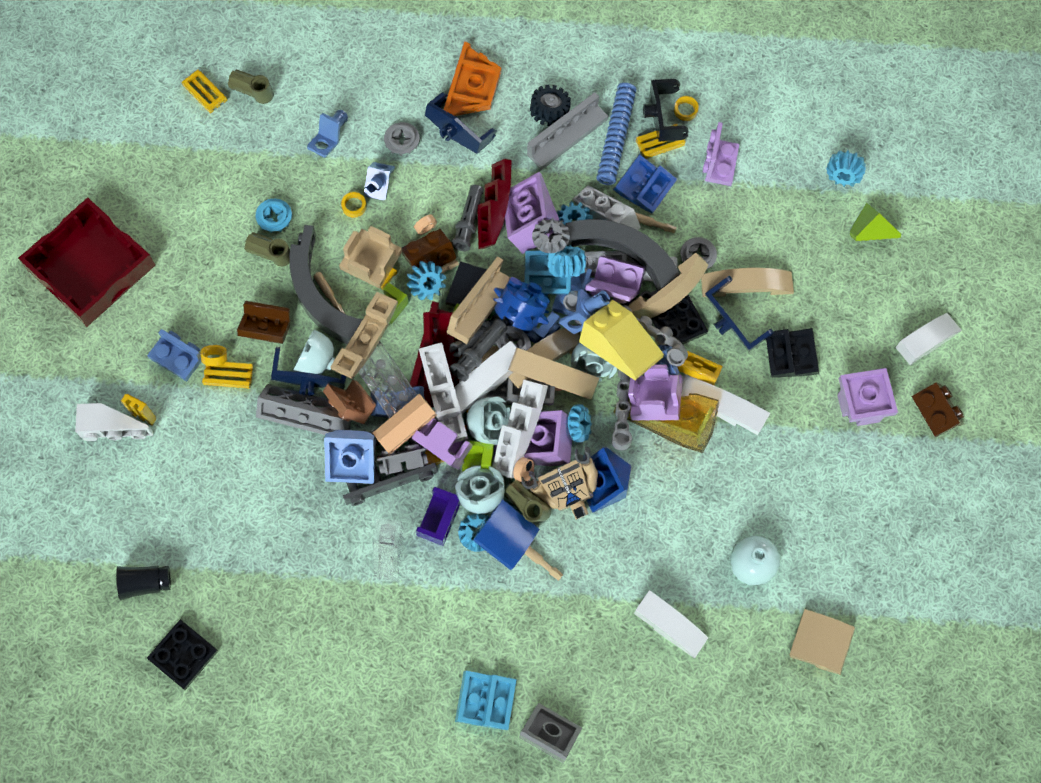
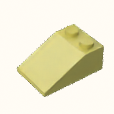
M614 300L584 321L579 342L633 380H637L664 356L663 352L633 313Z

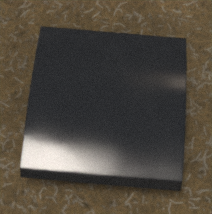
M813 328L789 332V329L777 330L766 339L771 377L781 378L820 374Z

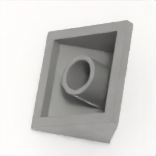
M538 703L522 729L519 738L564 763L582 727Z

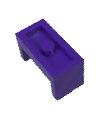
M434 487L432 499L420 527L416 529V535L444 546L461 503L456 494Z

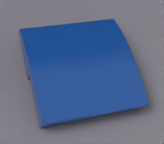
M639 154L613 190L643 210L653 213L677 178L662 166L656 168Z
M502 499L488 520L482 524L473 541L509 570H512L540 529L526 520L523 515Z

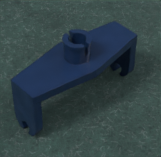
M445 92L440 93L427 104L425 116L440 129V135L443 139L445 138L446 141L452 139L478 154L495 138L496 135L494 133L497 130L491 128L479 138L457 117L441 109L447 100L445 97L448 95Z
M728 276L705 293L707 299L722 317L713 325L722 336L731 329L750 352L770 337L774 331L769 329L752 343L748 342L713 297L732 281L731 276Z
M281 347L275 348L271 380L300 385L299 393L305 395L306 389H308L307 396L314 395L315 387L325 388L327 384L341 389L345 388L346 376L342 374L341 379L312 373L278 370Z

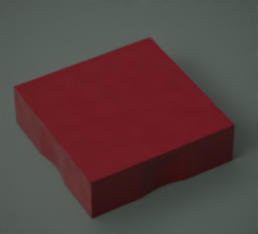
M88 197L65 216L54 230L41 237L18 257L23 266L86 327L156 266L150 254L127 233L117 228L110 217Z

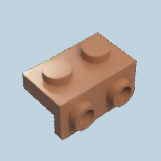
M352 380L346 390L327 384L323 390L329 399L328 403L338 411V416L348 422L353 420L364 424L376 406L375 402L356 380Z

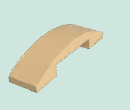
M697 253L693 254L678 266L681 272L678 277L648 300L640 296L629 304L628 307L638 319L642 316L653 318L664 313L692 291L704 275L708 263Z
M728 269L706 273L701 278L702 297H706V292L728 276H731L732 281L713 297L726 296V293L770 292L771 295L794 294L792 272L781 269Z
M376 292L366 308V315L346 348L340 350L330 367L332 370L351 379L360 371L382 338L398 301Z
M562 328L542 339L527 351L552 361H557L567 353L572 354V351L579 343L581 332L573 334L566 328ZM515 372L508 377L518 389L522 387L523 380H532Z
M517 347L508 369L592 400L599 381V377Z

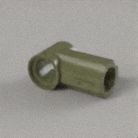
M238 69L232 70L229 75V88L254 97L260 104H267L273 99V91L267 77L263 75L253 76Z
M255 232L248 235L244 248L246 252L271 260L277 266L283 267L290 263V249L286 241L283 239H271ZM284 251L281 255H276L277 252Z
M515 480L506 488L504 496L523 513L524 518L529 522H543L550 517L551 507L538 498L530 489L525 488L522 482ZM536 505H538L540 508V514L538 517L534 515V508Z

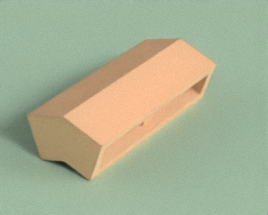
M418 394L376 429L373 434L389 454H392L411 438L417 430L419 431L435 418L437 414L427 401Z

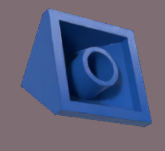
M603 447L590 457L598 471L597 485L593 492L594 497L586 500L592 513L625 499L628 491L631 465L607 447Z

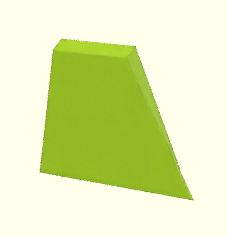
M868 203L865 204L850 230V236L855 241L901 238V233Z

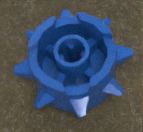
M514 277L509 279L504 289L494 288L495 293L499 297L493 298L497 302L494 307L495 312L501 319L506 316L514 322L512 326L521 330L531 331L538 323L546 325L549 323L544 313H549L546 308L550 300L541 292L542 287L534 282L527 284Z

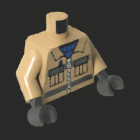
M585 447L586 455H580L578 449H576V460L538 477L539 481H536L535 473L529 471V476L532 480L526 481L521 477L522 485L530 489L538 498L553 509L563 511L571 508L576 520L587 516L589 513L583 501L594 497L593 492L596 489L598 471L593 460L590 458V448Z

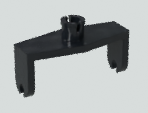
M677 79L651 80V104H643V117H653L658 142L678 141L688 137L689 130L686 126L663 125L659 94L678 92L680 90V82Z

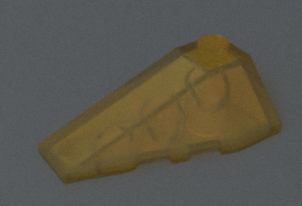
M689 393V396H681L679 420H632L630 413L627 420L681 447L703 453L713 435L719 400L697 393ZM628 398V402L630 403V413H631V402H630V399Z

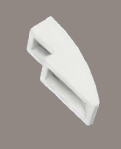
M945 313L902 339L895 348L909 365H912L962 330L950 315Z
M650 590L634 612L636 616L652 626L653 630L693 658L697 656L708 639L692 622Z

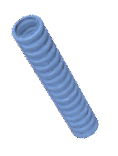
M620 83L617 86L615 102L610 117L611 120L609 121L606 134L607 138H605L604 150L602 151L603 156H601L600 168L596 178L597 181L604 185L616 183L617 171L619 170L622 157L621 153L623 152L626 139L625 135L627 134L630 121L629 117H631L632 105L637 90L630 83Z

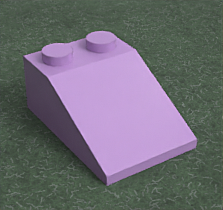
M540 172L510 188L505 215L507 237L524 254L525 251L536 248L532 239V232L536 224L538 225L543 219L550 220L552 217L554 220L559 221ZM550 229L549 233L545 235L549 237L550 234L554 233L553 229Z
M560 410L540 413L524 458L530 459L534 462V465L563 466L570 463L572 437L567 425L568 415ZM495 445L493 460L495 458L497 445Z

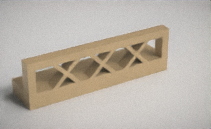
M497 256L451 315L447 333L465 344L469 343L494 310L497 302L493 298H499L494 288L504 289L511 278L500 272L503 259Z

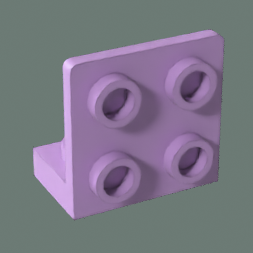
M718 122L717 128L711 131L702 172L706 173L705 181L731 186L740 144L720 140L723 123Z
M601 255L595 278L586 284L585 290L591 291L592 295L605 291L616 302H630L640 293L646 267Z

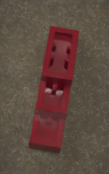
M502 159L491 164L492 182L485 184V202L478 205V249H485L495 245L502 229L509 201L512 160Z

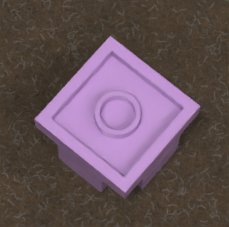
M653 365L644 373L645 376H640L637 380L630 378L628 395L631 402L630 416L632 420H679L682 375H670L667 365Z
M887 368L840 375L838 378L841 390L837 396L842 416H848L849 422H856L857 426L879 423L884 417L894 416L898 413Z
M435 418L421 428L420 431L417 430L412 437L417 443L458 470L463 465L464 458L473 447L470 442L465 440L454 443L458 435Z

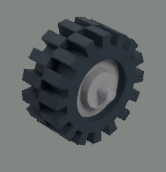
M545 85V89L543 86H540L538 90H534L530 111L531 116L534 117L536 122L541 120L540 124L544 125L546 122L548 123L547 126H551L552 123H555L569 112L571 98L568 97L567 91L563 93V88L560 87L558 90L556 85H553V88Z

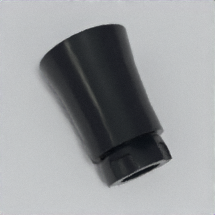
M159 565L149 567L117 566L116 584L119 600L122 601L136 596L171 590L169 566L160 568Z

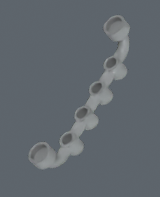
M578 291L569 292L563 299L564 306L569 311H576ZM622 305L623 307L631 311V309L628 306ZM642 316L640 319L636 318L641 325H644L643 328L650 336L655 338L659 345L667 344L672 347L667 353V360L671 365L681 366L686 361L688 352L679 340L672 337L673 332L669 327H662L659 330L652 326V320L648 316Z
M618 369L620 382L617 385L616 394L619 401L616 404L615 415L618 419L612 435V445L615 449L623 451L631 446L632 441L629 424L627 423L630 413V403L628 402L630 377Z

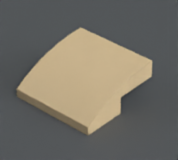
M804 609L789 655L791 658L813 664L819 669L841 675L855 627L823 614Z

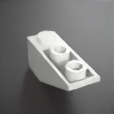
M589 185L573 198L577 205L580 202L582 203V209L589 207V214L593 216V219L614 221L637 230L641 228L633 208Z
M102 403L77 404L75 432L85 441H97L101 437H107L109 440H121L122 437L131 436L133 439H145L146 436L153 435V431L147 424Z

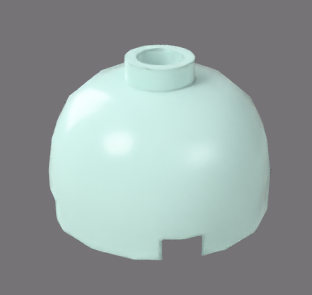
M313 330L293 371L322 375L325 370L330 371V367L336 359L332 357L334 347L330 339L324 334Z
M580 342L572 351L571 367L599 377V381H602L600 377L609 375V378H611L617 372L616 367Z
M487 397L479 399L470 407L466 419L467 429L476 441L498 445L502 425H508L511 412L510 408H506L503 403L506 402L504 399Z
M474 466L466 469L458 476V482L455 486L456 494L461 505L468 511L476 514H485L493 511L501 503L504 497V480L501 473L493 467H489L488 470L481 469V466Z
M750 536L742 539L735 545L730 555L732 571L740 581L748 585L768 583L776 575L780 566V555L777 547L770 540L762 536Z

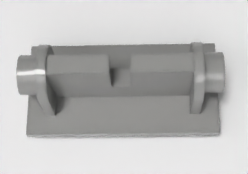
M419 443L406 445L405 450L397 452L395 450L392 454H389L386 450L381 451V455L377 456V461L383 460V463L379 464L380 473L388 475L401 472V462L404 461L406 462L407 470L424 467L423 464H428L426 454L421 455V451H425V448L419 446Z

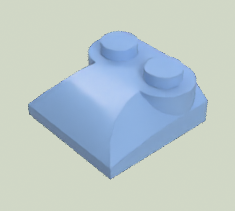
M335 430L326 433L324 437L325 481L374 484L375 436L367 431Z

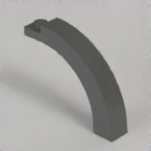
M597 219L577 220L568 222L565 225L568 227L570 235L567 246L598 245L609 247L628 255L638 264L646 267L645 271L652 279L657 292L680 275L679 270L665 250L637 229L614 221ZM554 233L549 235V242H551L553 236H555Z
M304 225L303 233L300 232L298 236V245L291 244L290 273L297 297L304 311L315 325L332 338L348 345L363 319L338 311L325 301L316 289L311 276V259L316 232L314 226Z

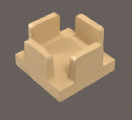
M370 226L368 231L361 229L360 232L353 231L343 248L345 256L339 267L340 270L380 289L401 255L402 248L391 242L389 234L373 226Z

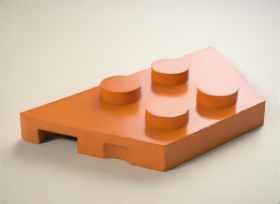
M465 41L444 106V110L454 116L491 110L501 75L500 66L489 61L483 53H477L471 48V44Z

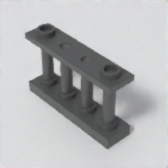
M375 437V439H376V446L381 445L380 442H379V441L377 440V438ZM412 437L408 439L409 444L417 443ZM435 463L423 464L424 467H419L407 473H404L402 467L401 472L394 473L395 477L381 481L375 464L374 484L359 489L357 483H347L350 493L344 494L343 498L346 505H360L368 497L419 479L421 482L432 479L434 477L433 474L437 473Z

